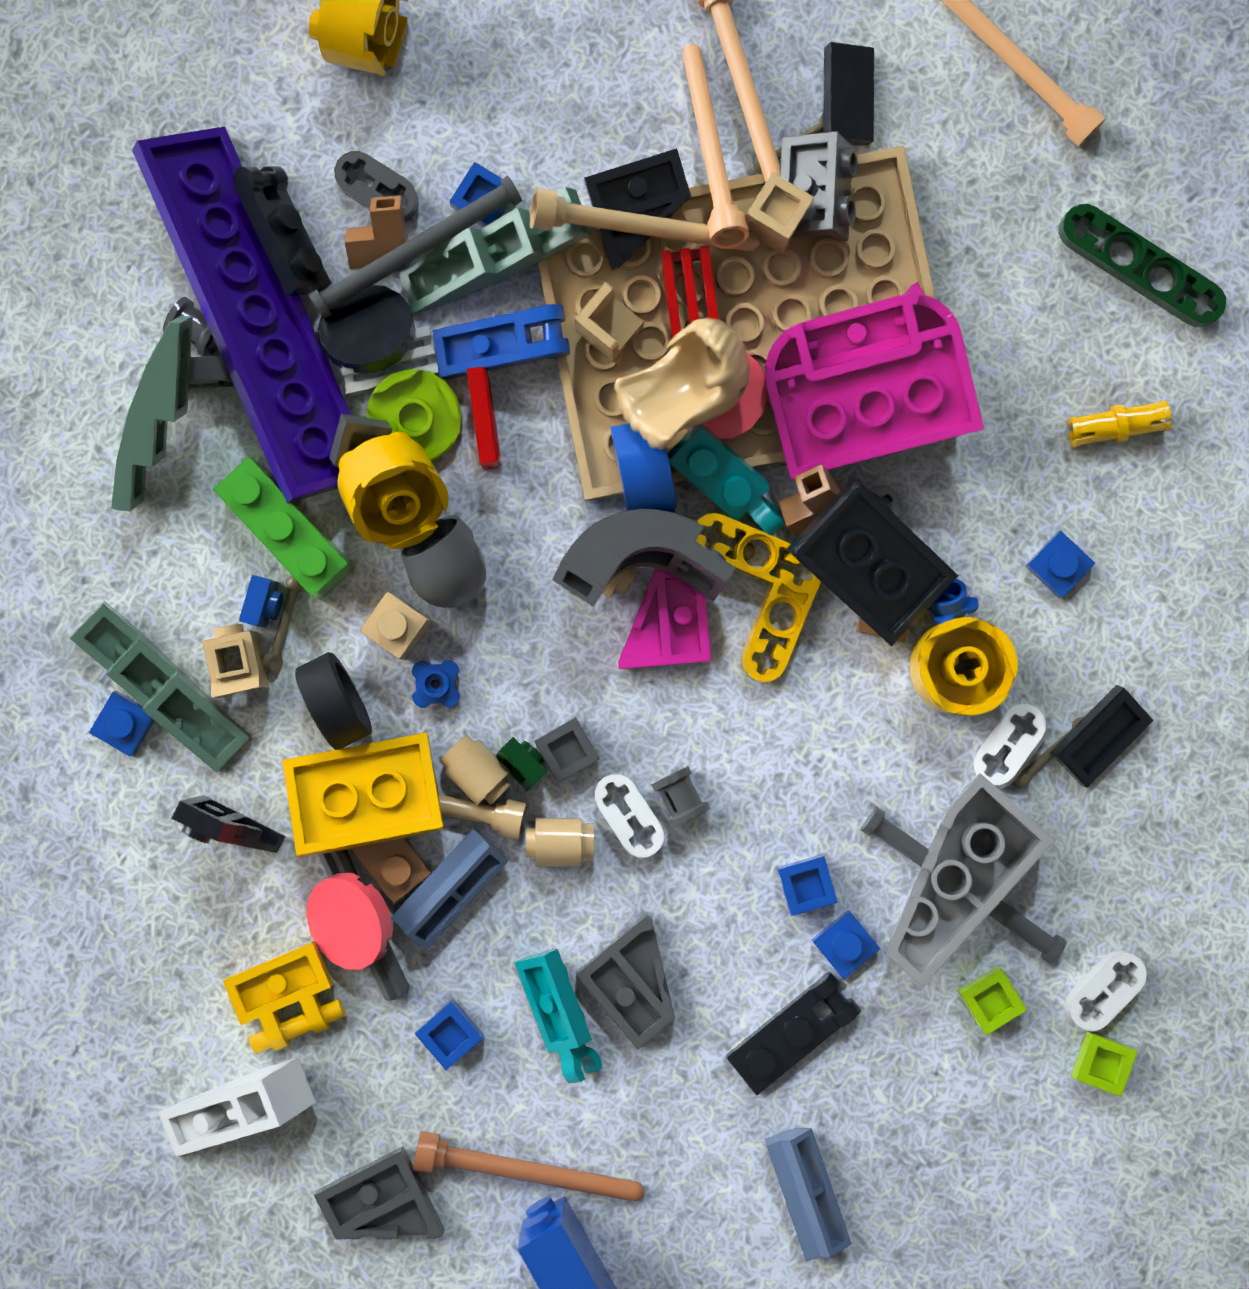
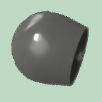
M451 515L437 520V529L427 539L416 545L403 548L401 551V557L413 590L427 603L441 608H454L467 604L480 593L486 581L485 560L474 541L472 530L459 516ZM448 534L439 543L424 551L433 541Z

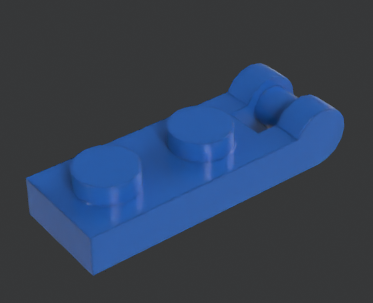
M545 305L432 330L439 377L448 380L467 376V368L483 366L487 371L570 355L568 338H563L561 323L566 321L563 305ZM542 326L544 340L532 343L530 328Z

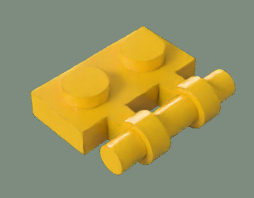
M315 941L222 980L240 1025L258 1018L264 1030L249 1037L251 1048L255 1054L270 1048L274 1051L290 1046L292 1039L310 1031H313L315 1034L330 1029V1023L346 1017V1010L341 999H336L325 1005L319 1000L317 993L331 988L334 983ZM299 1001L304 1013L283 1022L277 1010Z

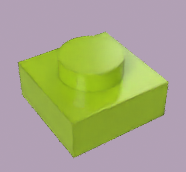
M999 966L994 967L957 990L979 1028L986 1036L1027 1011L1006 974Z
M1087 1031L1071 1076L1077 1081L1122 1097L1138 1051L1128 1045Z

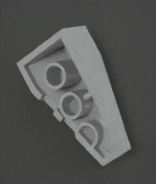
M979 773L946 809L885 950V954L918 984L924 987L1056 840L986 777Z

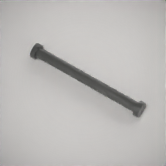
M506 176L499 180L501 186L321 293L316 289L308 294L322 318L330 317L332 315L330 310L509 203H512L513 206L521 203L522 198L510 177Z
M875 807L860 830L868 836L872 833L922 867L929 849L885 819V812ZM1003 901L989 914L993 919L1042 953L1041 958L1049 964L1054 963L1066 947L1067 941L1059 935L1052 937Z

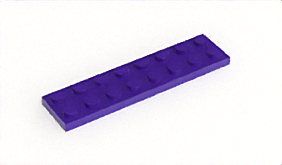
M225 126L137 140L132 152L287 504L338 489L340 470L339 467L333 465L329 456L341 414L351 415L299 295L287 297L235 190L233 176L235 171L243 166Z

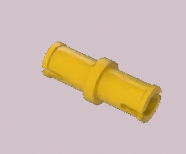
M1166 400L1124 408L1122 404L1113 405L1107 412L1079 417L1072 416L1067 421L1068 427L1073 428V430L1069 431L1073 448L1113 439L1117 444L1127 442L1130 436L1169 431L1172 426L1171 421H1165V419L1171 418L1170 407Z

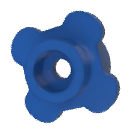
M955 579L927 611H931L935 615L934 621L938 625L945 621L965 617L966 614L976 612L979 608V602L977 598L968 595L967 587L962 581Z
M445 660L442 664L431 665L426 661H418L414 664L411 672L416 678V691L412 695L415 705L420 708H426L430 704L442 703L446 707H453L459 702L460 693L456 690L455 679L459 674V667L454 661ZM434 679L440 681V687L437 689L431 685Z

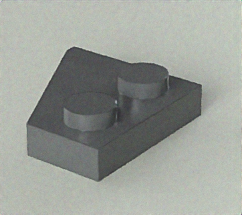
M646 913L576 972L579 980L637 1050L675 1019L651 916Z
M404 1146L318 1189L314 1194L335 1239H360L367 1235L374 1236L377 1239H398L399 1235H427V1239H437L443 1236L445 1231L417 1172L413 1170V1164Z

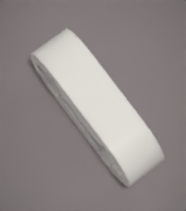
M1019 704L1011 707L1004 714L974 758L976 775L981 773L998 789L1010 786L1017 779L1047 735L1046 720L1043 713L1037 707L1029 704ZM1029 716L1034 718L1033 727L1037 731L1036 734L1032 737L1025 733L1016 745L1011 743L1017 732L1012 722L1016 718L1021 721H1025ZM1005 748L1010 750L1011 752L1004 762L1009 770L1008 773L1002 775L997 772L992 778L987 776L989 769L984 762L985 759L989 756L996 760Z
M616 773L603 777L595 789V802L598 809L623 847L631 855L636 857L654 855L661 848L664 841V831L656 815L629 777ZM613 782L617 787L625 784L628 787L629 792L624 798L631 811L623 815L615 803L608 806L604 803L603 798L608 794L605 786L608 783ZM634 815L641 826L645 828L652 825L656 830L651 835L653 844L648 848H645L641 843L634 846L630 843L629 839L633 837L634 831L627 820Z
M1122 950L1112 951L1105 955L1067 996L1065 1009L1069 1019L1087 1031H1097L1107 1026L1145 985L1147 972L1141 959ZM1120 963L1126 966L1131 963L1132 966L1128 971L1132 977L1131 981L1126 984L1119 980L1108 989L1107 986L1117 975L1112 969L1114 965ZM1103 992L1104 995L1095 1005L1099 1011L1098 1015L1095 1018L1089 1015L1080 1018L1079 1015L1083 1011L1082 1006L1079 1004L1081 999L1085 997L1092 1001Z

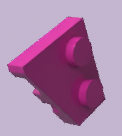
M655 569L618 661L619 669L711 661L706 597L672 574L661 569Z

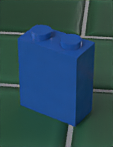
M565 1196L553 1202L551 1197H545L526 1210L527 1218L523 1219L517 1250L539 1289H617Z

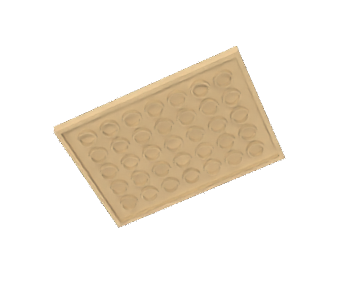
M904 146L857 155L858 172L851 181V196L855 202L856 217L854 224L849 226L848 241H837L831 235L791 238L783 254L778 253L762 242L754 251L731 248L720 249L709 245L719 320L735 330L741 338L746 352L758 361L764 374L767 356L772 345L784 331L798 323L906 294L910 286L918 282L926 296L935 299ZM763 174L728 180L733 204L738 206L745 216L765 184ZM709 184L689 188L691 193L690 199L669 219L707 225L711 217V211L714 209ZM590 227L592 235L538 263L546 305L561 304L564 307L566 321L561 323L563 338H568L571 354L566 357L557 358L585 502L623 495L610 427L626 424L629 421H625L623 412L619 409L617 392L614 388L615 382L618 378L631 376L646 370L660 361L671 350L666 349V345L672 339L661 251L671 250V252L680 251V248L690 247V250L699 249V246L705 244L651 236L619 269L611 271L599 229ZM693 261L692 268L699 319L707 318L700 261ZM677 263L672 265L681 330L689 326L682 264ZM605 282L614 288V297L644 321V326L613 362L578 334L575 327V317ZM769 394L763 415L755 426L733 441H723L754 469L786 463ZM687 429L681 430L674 435L671 445L666 446L667 453L689 432ZM670 464L673 485L690 482Z

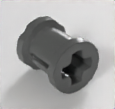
M187 297L180 298L166 316L163 333L170 321L182 315L193 316L191 345L198 348V355L212 356L218 347L203 313L194 308L192 300Z
M689 766L651 784L653 790L659 791L672 816L669 821L672 828L684 824L711 809L708 802L701 801L689 777L691 774Z

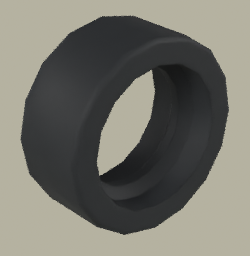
M327 652L296 668L295 677L304 703L319 731L335 750L342 749L372 733V725L364 703L348 672L333 653Z

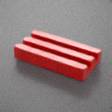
M709 245L699 246V249L692 250L688 247L680 248V251L671 252V250L661 251L671 339L681 331L672 264H682L689 325L699 319L692 268L693 261H700L707 318L719 320Z
M483 366L467 368L479 462L483 470L500 468L502 463L490 377L487 369H484Z

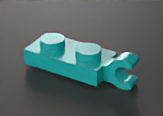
M704 424L694 426L667 453L669 463L734 520L738 521L748 512L755 522L772 536L785 524V521L779 516L782 514L781 511L763 496L770 489L768 481Z
M558 948L532 954L514 962L548 1053L558 1052L565 1080L569 1084L585 1080L584 1073L581 1070V1062L585 1073L600 1071L602 1069V1062L599 1054L593 1048L585 1045L592 1038Z

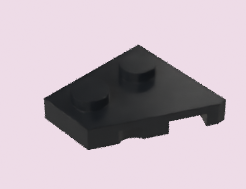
M677 148L585 177L583 180L591 207L669 219L691 197ZM598 228L611 271L619 269L651 237Z

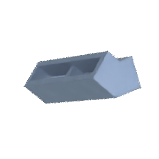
M474 827L391 916V919L403 930L408 938L427 950L508 862L507 858L499 848Z
M794 1128L765 1138L766 1146L806 1262L819 1257L832 1258L852 1243L812 1128Z

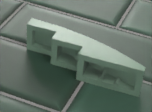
M565 187L557 192L558 196L566 198V203L581 205L575 189ZM517 207L482 229L467 228L399 269L398 273L413 314H419L463 298L515 275L592 235L590 227L563 223L561 228L553 226L552 231L530 228V209Z
M182 315L169 322L144 368L127 413L116 459L111 509L131 512L143 502L146 467H153L166 457L168 421L175 422L187 413L193 316Z
M106 601L69 638L107 670L106 675L142 704V710L216 773L250 738L226 712L163 652Z

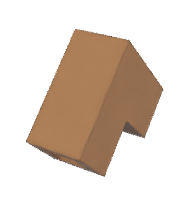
M401 195L371 198L370 217L372 226L346 228L345 248L350 269L363 268L408 241Z
M822 464L795 476L799 492L779 501L786 527L796 537L807 528L843 489Z

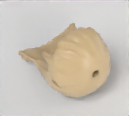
M701 318L693 321L666 345V349L671 350L660 361L639 373L618 378L615 382L614 388L617 392L619 409L623 412L625 421H629L633 432L641 433L643 440H647L651 448L663 450L666 446L671 445V440L677 432L703 424L726 413L737 404L745 392L750 376L749 359L739 335L721 320Z

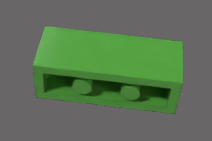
M248 456L213 488L216 494L311 597L322 600L356 569L351 561L296 502L287 504L276 480L259 462Z

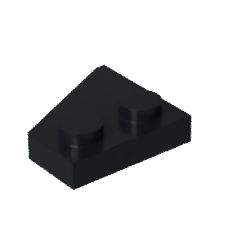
M205 795L180 800L171 819L184 825L181 830L182 833L194 840L207 844L213 839L218 842L277 853L285 838V835Z

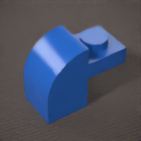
M630 423L611 426L614 452L626 511L656 509L675 513L677 503L666 448L663 450L651 448L647 440H643L640 432H633Z

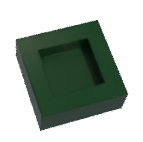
M512 737L496 754V757L511 771L509 774L527 792L547 772L541 765L544 762V758L527 741H523L520 744Z

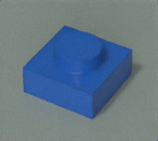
M474 162L450 199V206L459 211L501 186L499 180L502 178ZM508 205L477 222V224L485 227L499 219Z
M1060 530L1032 557L1025 567L1060 599L1096 563Z
M252 574L239 621L267 628L269 619L275 621L283 603V593L277 592L280 582Z
M113 691L89 733L132 757L136 754L155 720L142 710V705L118 691Z
M821 854L776 868L791 916L838 903L824 855Z
M849 910L844 912L812 939L813 943L843 979L880 950V947Z
M454 999L449 1001L415 1032L418 1039L445 1070H448L484 1037L483 1032Z

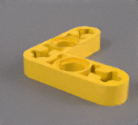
M711 513L703 515L695 522L704 526V528L711 527L714 522L720 525L718 533L721 536L734 539L735 530L742 533V536L734 546L733 559L725 555L730 550V546L723 543H714L711 548L721 553L726 562L736 567L737 571L769 584L743 648L740 662L743 671L751 679L761 682L774 681L786 669L821 581L811 574L810 580H801L796 585L793 583L794 574L782 568L776 570V577L771 576L770 571L778 562L779 549L786 552L781 561L790 565L800 563L786 550L791 545L790 543L722 514ZM700 534L695 542L706 547V537ZM751 540L761 541L768 548V560L759 568L751 567L744 560V547ZM780 602L789 605L794 613L793 623L786 630H777L769 621L771 608ZM763 629L773 637L786 638L784 647L778 643L773 644L770 658L776 661L775 667L773 669L765 668L762 674L756 672L758 664L752 660V655L754 652L763 653L768 644V639L759 638Z

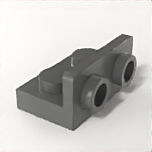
M839 132L782 137L780 177L814 197L812 205L791 238L831 235L837 241H848L849 226L854 224L856 217L855 202L851 196V181L858 172V157L855 148Z

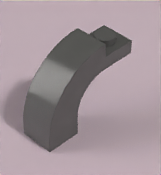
M636 509L610 515L587 528L562 558L552 580L594 607L609 583L617 575L631 568L653 567L672 574L714 602L736 570V567L726 562L724 556L718 551L703 547L695 542L704 528L699 523L668 511Z

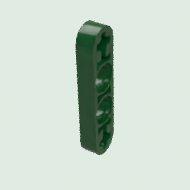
M1078 204L1061 218L1058 226L1059 236L1069 249L1186 324L1193 327H1205L1223 315L1226 308V296L1216 283L1099 208L1090 204ZM1082 217H1085L1090 221L1088 224L1089 231L1099 237L1106 229L1111 232V235L1101 244L1099 251H1097L1092 246L1099 239L1089 233H1085L1081 238L1077 237L1074 234L1076 225L1071 222V219L1078 222ZM1124 242L1131 247L1133 252L1131 264L1121 266L1112 261L1109 255V248L1112 243ZM1162 267L1171 273L1173 284L1170 290L1159 291L1151 285L1149 275L1153 268ZM1187 281L1191 286L1184 292L1193 298L1206 294L1210 298L1207 306L1212 309V312L1207 310L1199 315L1194 311L1197 306L1194 300L1185 295L1176 302L1173 297L1183 289Z

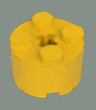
M321 0L320 9H314L311 13L308 30L310 38L318 40L321 56L327 63L384 76L387 73L383 67L393 68L396 64L407 27L408 17L399 15L400 0Z
M393 432L390 435L372 438L360 444L354 450L346 452L340 458L338 464L340 470L338 475V491L357 532L364 540L373 544L372 541L385 544L389 549H403L422 542L437 529L436 521L443 510L446 514L449 505L448 491L425 449L412 440L408 434Z
M961 617L938 625L936 624L920 636L912 648L909 670L911 681L917 694L927 705L942 713L970 716L989 712L1006 699L1017 675L1018 659L1011 640L1001 629L981 619ZM959 659H969L971 667L965 670V676L964 674L957 675L955 673L954 666L959 663Z

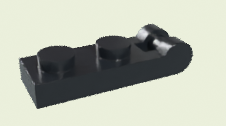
M265 166L261 170L257 167H239L233 176L235 190L287 297L307 295L316 289L319 292L326 289L332 283L287 192L288 177L284 169L280 166Z
M831 972L824 974L726 1054L728 1061L756 1096L838 1029L848 1025L860 1014V1007L852 998L846 999L838 989L840 983ZM823 1000L832 1012L820 1020L811 1007Z

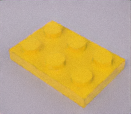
M427 732L282 760L296 856L299 858L445 830L430 740Z

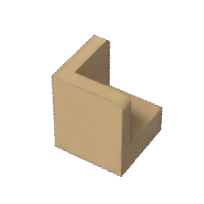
M772 172L746 213L748 230L757 234L760 242L783 254L789 245L793 233L812 205L814 197Z
M607 282L602 285L575 317L576 332L612 362L644 326L642 319L614 297V288Z

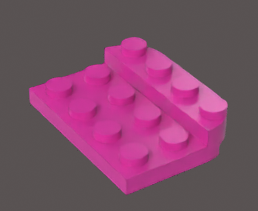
M913 293L902 294L798 323L784 331L776 339L767 356L765 381L790 479H794L795 476L820 464L829 470L984 429L959 323L954 314L944 304L932 297Z

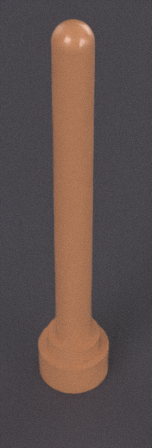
M426 1131L420 1132L413 1164L414 1171L432 1174L433 1169L443 1170V1166L634 1202L641 1200L644 1196V1187L637 1181L447 1146V1140L439 1139L440 1134Z

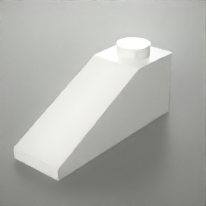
M297 1057L263 1068L170 1106L158 1113L177 1157L279 1127L315 1104L316 1101Z

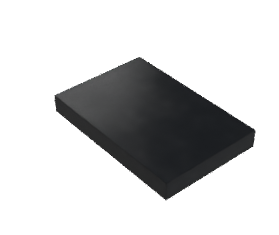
M855 477L848 482L786 549L891 647L959 576Z

